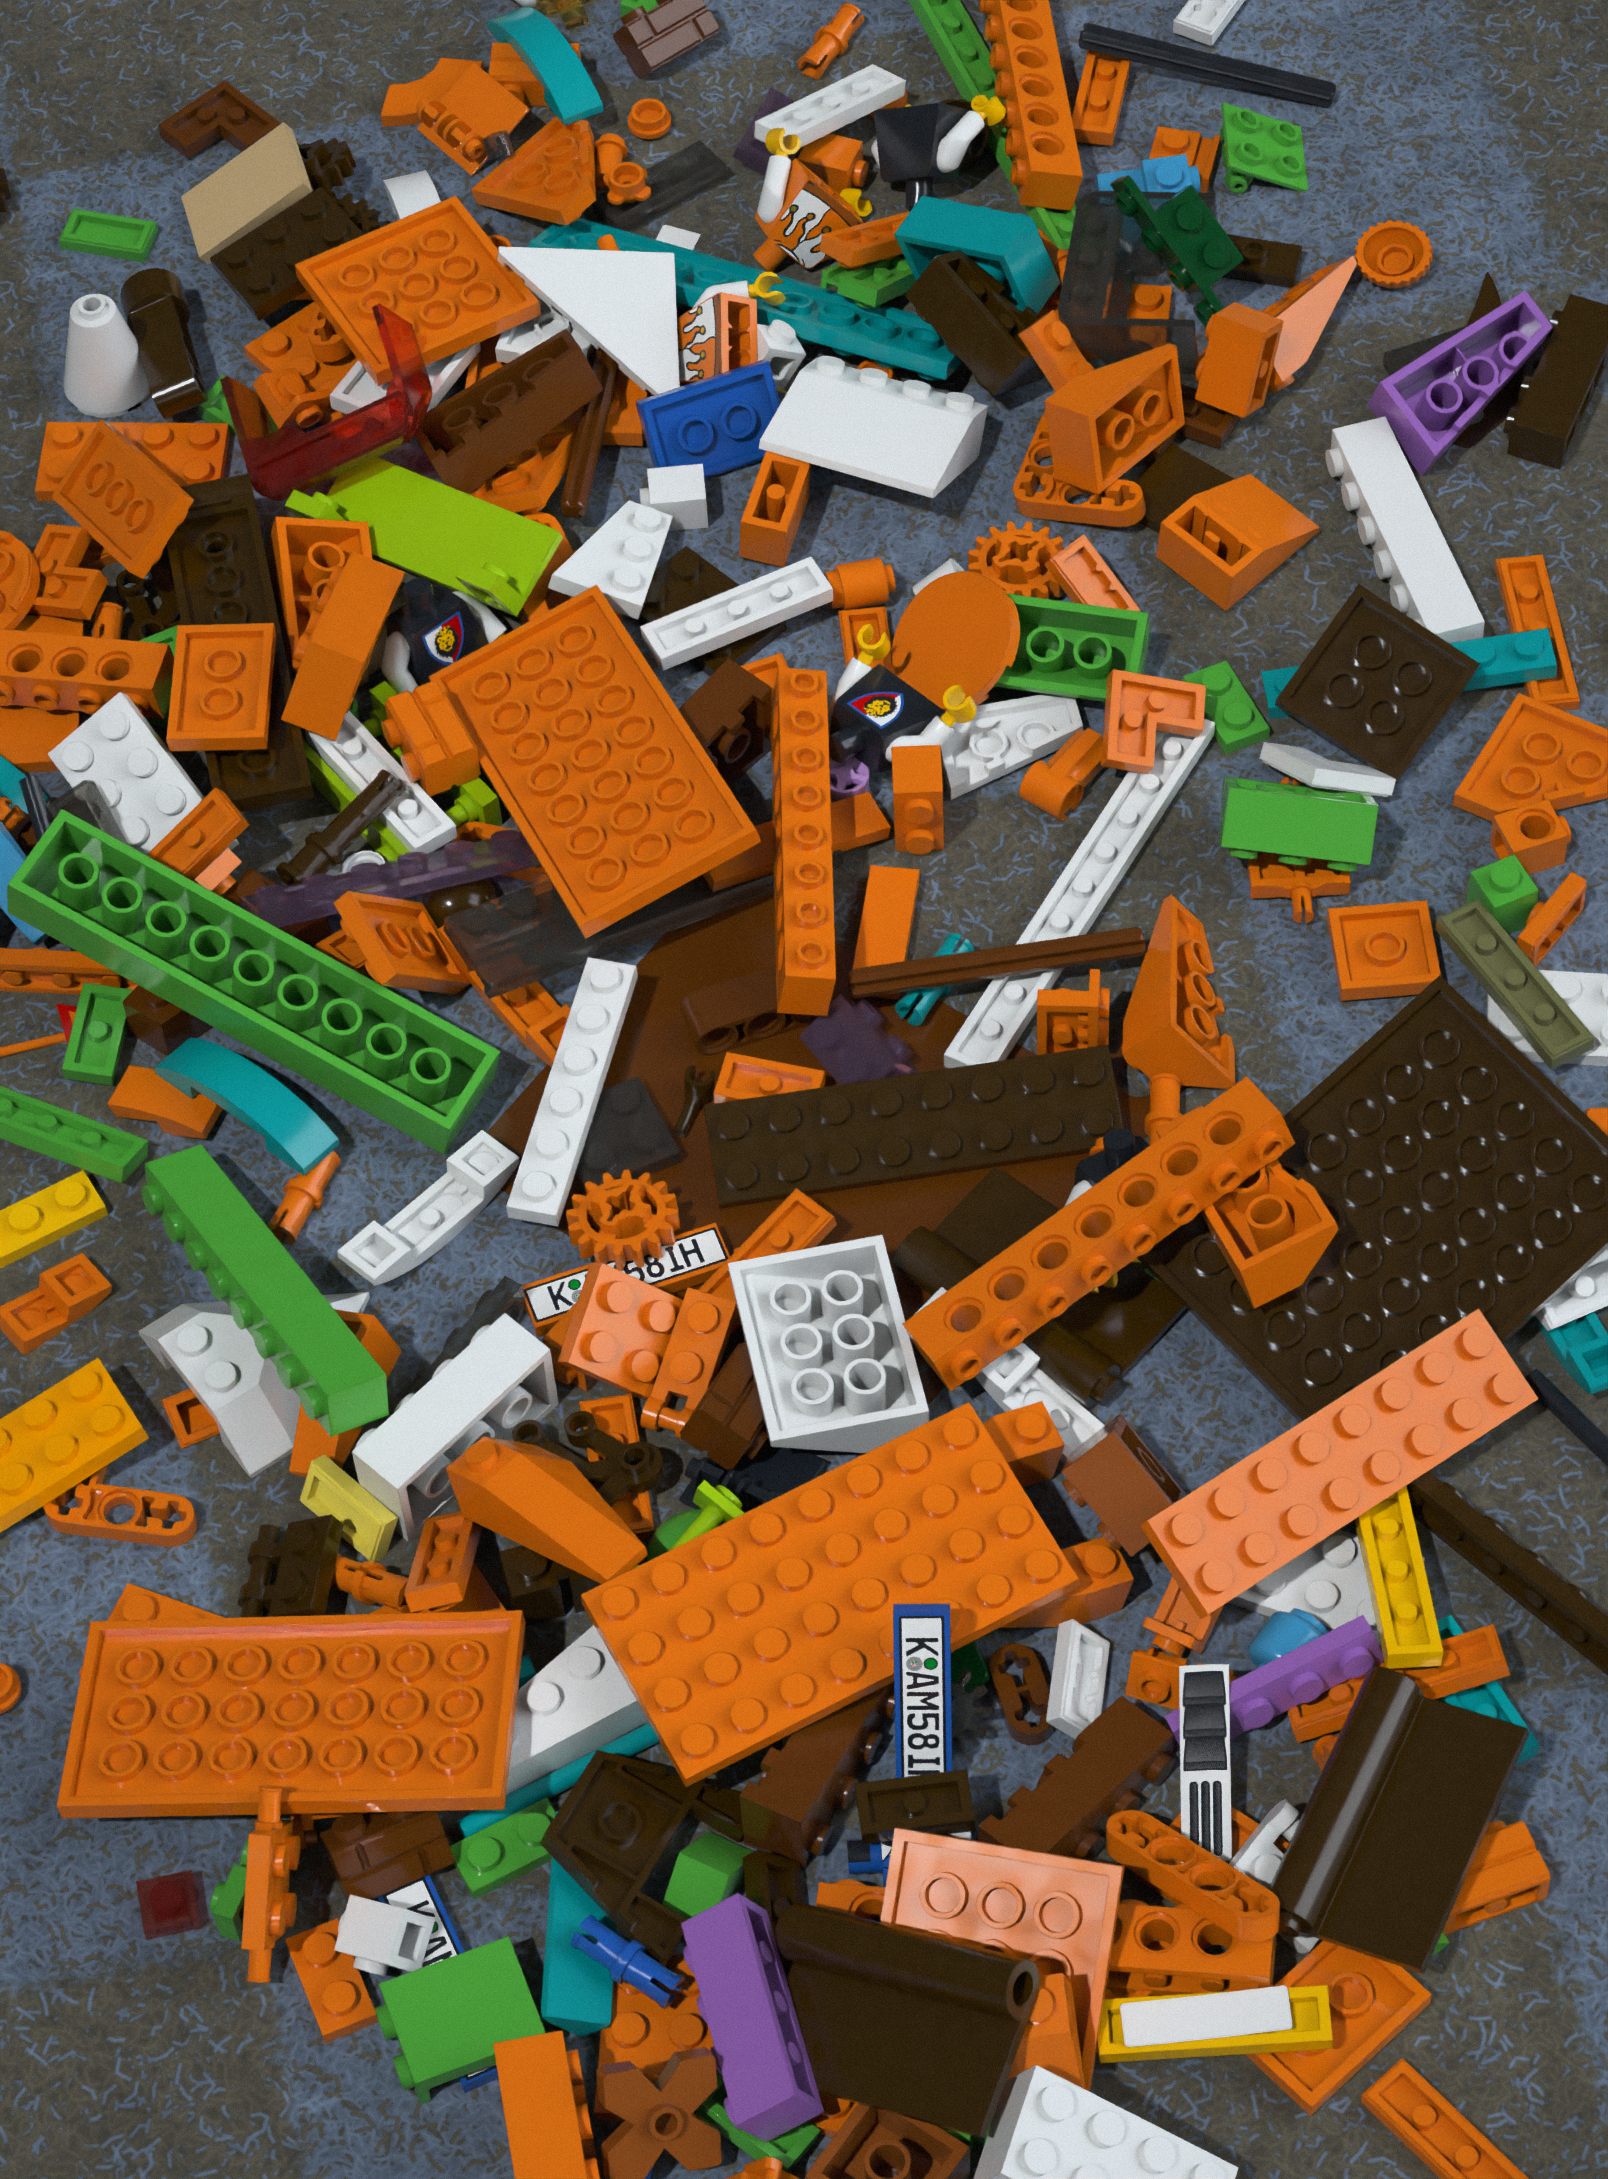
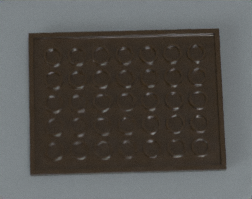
M1438 976L1283 1117L1295 1144L1284 1151L1276 1160L1280 1162L1282 1169L1297 1180L1302 1178L1315 1188L1339 1229L1301 1286L1254 1309L1201 1213H1198L1192 1221L1180 1226L1159 1241L1149 1252L1137 1257V1259L1300 1423L1477 1309L1481 1311L1501 1343L1504 1344L1608 1248V1136L1441 976Z

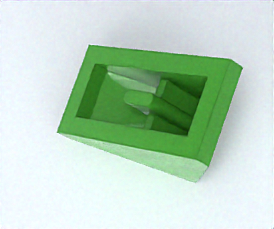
M708 1831L679 1852L662 1905L688 1920L739 1892L745 1882L743 1857L753 1851Z

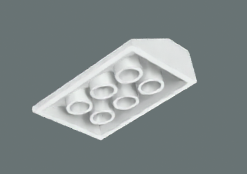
M821 356L815 358L799 371L762 435L759 449L934 498L978 458L988 406L974 402V398L965 393L951 392L944 394L931 390V386L922 381L907 380L902 382L887 378L888 374L879 369L864 368L859 370L845 366V362L839 358Z
M883 1235L728 1263V1271L771 1447L867 1453L929 1422V1409L910 1337L902 1325L905 1322Z

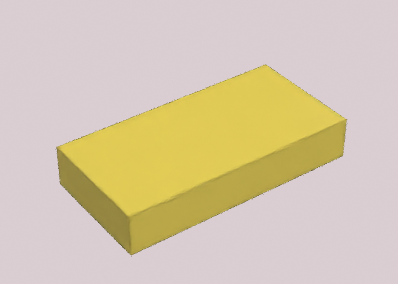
M325 1454L312 1460L300 1501L318 1517L332 1514L344 1524L342 1538L368 1560L374 1562L381 1560L387 1554L398 1517Z

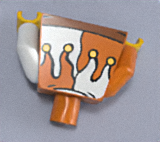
M773 128L766 135V147L774 155L769 157L765 180L755 214V220L768 238L753 253V256L769 272H773L788 255L805 269H811L818 263L833 259L820 251L822 234L863 224L864 222L859 216H868L872 211V204L869 200L859 199L862 195L861 189L846 188L839 195L798 159L795 158L791 162L788 155L795 154L799 150L801 141L795 134L787 135L783 145L784 128Z
M764 272L756 278L754 284H748V281L744 280L710 286L706 288L691 310L678 317L680 383L690 384L758 361L757 299L752 298L761 297L767 304L772 306L782 304L786 300V296L782 292L772 291L768 293L771 286L784 283L779 276L772 272ZM776 386L777 393L787 394L784 389Z

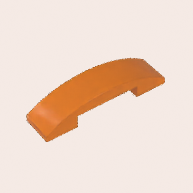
M479 904L438 928V935L482 999L532 1053L552 1067L571 1010L568 1005L560 1007L508 948L507 936Z

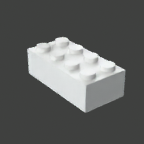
M504 1313L492 1325H485L480 1328L471 1339L470 1345L454 1359L444 1361L436 1369L432 1379L416 1394L411 1393L405 1396L396 1406L394 1413L378 1428L368 1430L361 1436L355 1449L352 1451L359 1484L398 1517L394 1531L406 1541L410 1542L423 1530L426 1518L438 1516L456 1499L446 1467L483 1436L513 1441L512 1430L518 1423L524 1420L540 1422L559 1404L550 1348Z
M1035 2065L1006 2081L973 2179H1235L1238 2167Z

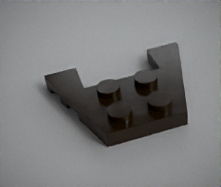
M597 1750L547 1828L540 1844L631 1941L637 1940L646 1947L645 1954L665 1966L684 1935L681 1923L687 1919L640 1891L687 1814L739 1843L743 1836L739 1797L742 1792L718 1787L719 1781L710 1778H704L685 1787L679 1776L665 1773L666 1767Z

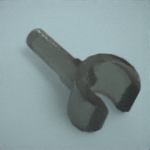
M502 130L492 133L482 140L489 159L495 160L503 156L515 155V151L529 139L511 141L508 131Z

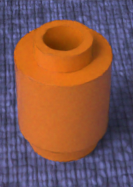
M880 557L838 564L834 566V570L824 572V576L833 588V601L828 603L830 609L842 608V610H852L887 604L889 602V593L896 592L893 569L890 564L883 566Z

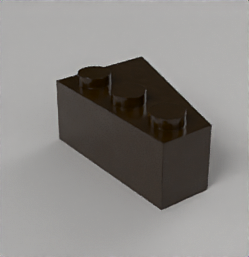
M961 250L937 256L905 295L914 305L918 316L937 331L944 339L947 349L966 364L974 373L977 383L993 396L1043 379L1045 377L1044 373L1018 335L1033 324L1039 314L1029 306L1022 312L1000 294L1005 286Z

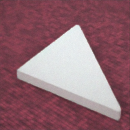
M499 246L497 261L503 266H509L525 281L524 285L550 308L554 306L572 322L571 326L597 350L601 348L619 364L618 368L642 390H648L653 395H657L680 387L674 253Z

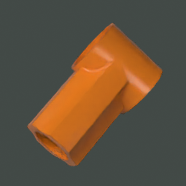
M1090 728L1084 731L1077 730L1047 763L1043 760L1035 762L1021 782L1019 789L1020 798L1056 819L1064 821L1068 817L1065 813L1070 808L1076 809L1083 796L1084 788L1104 768L1101 766L1102 735Z

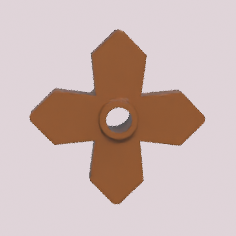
M701 2047L674 2052L660 2075L656 2073H642L631 2061L603 2065L597 2068L598 2101L605 2109L624 2120L601 2144L603 2174L607 2179H645L664 2148L688 2171L720 2165L722 2161L720 2131L713 2123L694 2113L717 2088L716 2059L707 2048Z

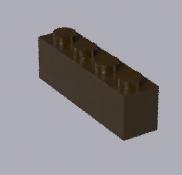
M1570 294L1563 311H1554L1550 321L1553 327L1547 335L1551 338L1548 343L1543 342L1538 347L1533 362V368L1536 371L1534 375H1525L1518 396V400L1522 402L1519 408L1514 406L1510 408L1503 433L1510 435L1507 454L1559 470L1564 463L1608 363V305Z

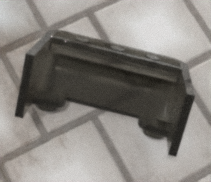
M1095 191L1085 195L1079 200L1076 207L1058 304L1059 320L1068 328L1074 340L1106 365L1166 344H1172L1177 346L1180 378H1195L1196 369L1199 364L1195 320L1127 318L1134 276H1156L1168 270V265L1160 254H1153L1145 246L1140 237V233L1143 230L1133 217L1128 218L1117 207L1113 198L1116 194L1115 191ZM1178 192L1142 193L1154 210H1156ZM1198 193L1218 221L1216 194Z

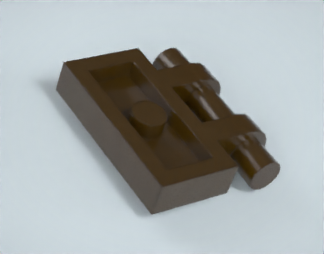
M332 1514L288 1523L284 1542H279L281 1530L277 1526L270 1524L261 1525L257 1541L251 1543L247 1561L251 1565L248 1582L241 1586L238 1605L242 1608L240 1617H262L263 1612H269L268 1617L325 1615L344 1524ZM278 1569L275 1584L269 1585L272 1570Z

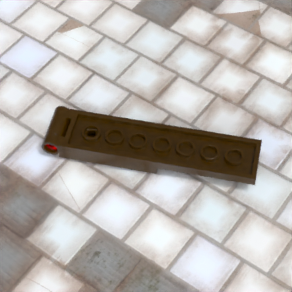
M250 473L180 486L194 499L188 509L185 520L177 526L167 542L181 624L274 623L276 631L267 749L205 751L212 790L217 787L225 792L239 812L314 798L301 728L281 720L292 689V683Z

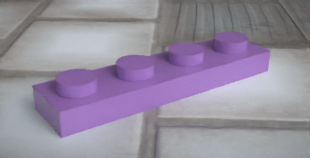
M1364 1615L1230 1682V1739L1250 1729L1264 1726L1273 1717L1301 1703L1311 1702L1319 1697L1322 1692L1350 1678L1362 1676L1371 1667L1383 1662V1654ZM1179 1708L1165 1715V1718L1180 1747Z

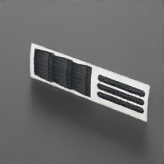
M1229 1664L1179 1666L1181 1835L1221 1860L1231 1861Z

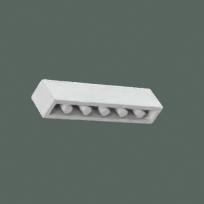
M1386 417L1332 429L1331 449L1326 450L1325 453L1328 471L1331 477L1339 476L1344 505L1348 511L1355 510L1358 517L1357 527L1360 539L1364 545L1371 544L1374 550L1373 560L1376 573L1381 580L1387 578L1391 586L1390 599L1392 606L1448 643L1483 638L1485 621Z

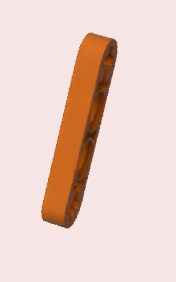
M1125 1810L1113 1814L1107 1820V1853L1126 1868L1242 1941L1261 1942L1272 1938L1278 1933L1280 1926V1902L1278 1897L1266 1887L1150 1814L1137 1810ZM1172 1859L1179 1860L1184 1863L1168 1865L1160 1863V1861ZM1215 1885L1225 1889L1208 1891L1200 1889V1887Z

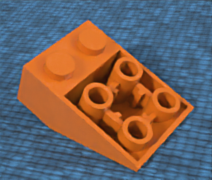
M1247 474L1193 495L1164 519L1160 526L1155 557L1220 608L1227 611L1320 531V527L1253 475Z

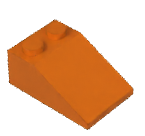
M1166 344L1073 377L1044 401L1055 479L1099 495L1185 424L1177 346Z

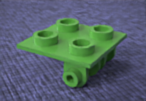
M1223 102L1221 104L1223 124L1220 127V135L1224 140L1222 146L1223 165L1228 169L1224 177L1226 186L1234 193H1242L1247 190L1254 178H1258L1293 190L1308 191L1301 127Z

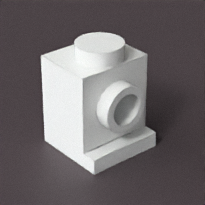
M773 320L770 326L757 324L758 361L763 359L769 361L775 385L784 389L806 356V353L796 337L795 330L786 322Z

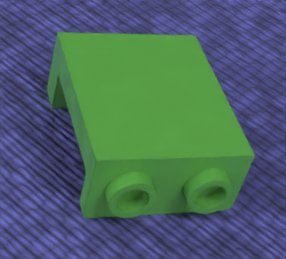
M509 1936L379 1983L384 2004L374 2009L385 2041L396 2037L402 2053L392 2058L403 2090L415 2088L420 2105L431 2101L429 2093L431 2088L496 2064L493 2043L546 2033Z

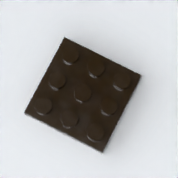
M1358 584L1280 693L1275 705L1366 766H1370L1395 778V785H1397L1476 674L1480 663Z

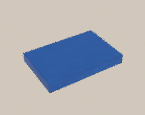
M765 359L635 402L653 467L703 464L704 479L763 460L766 450L759 449V442L780 406L770 363Z

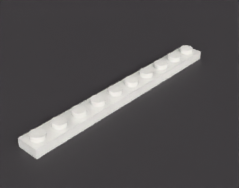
M1204 718L1203 731L1198 737L1156 730L1154 768L1149 774L1128 771L1015 945L1087 934L1210 743L1215 732V722ZM1064 968L993 978L944 1053V1066L955 1068L1005 1060L1037 1011L1038 989L1051 990Z

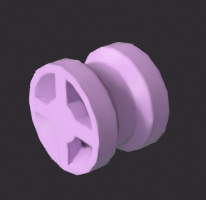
M854 756L842 763H837L832 758L829 760L831 803L868 791L870 792V773L866 765ZM852 785V789L845 790L846 786Z

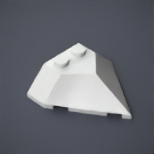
M369 1292L323 1295L333 1309L363 1313L370 1299ZM225 1301L181 1304L138 1331L139 1335L166 1370L174 1367L217 1423L222 1442L250 1478H253L292 1453L301 1399L293 1388L288 1390L284 1387L279 1378L277 1368L269 1358L263 1359L260 1356L254 1339L246 1328L243 1330L239 1329L233 1319L231 1309Z

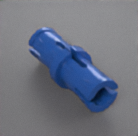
M589 1915L585 1918L579 1927L595 1937L598 1942H594L584 1934L581 1935L575 1932L570 1943L571 1947L580 1950L610 1970L609 1977L617 1983L623 1984L626 1981L658 2003L659 2007L667 2009L676 1997L657 1984L658 1981L671 1990L675 1989L680 1992L685 1978L677 1975L645 1954L646 1947L637 1940H632L629 1943L597 1921L594 1916Z

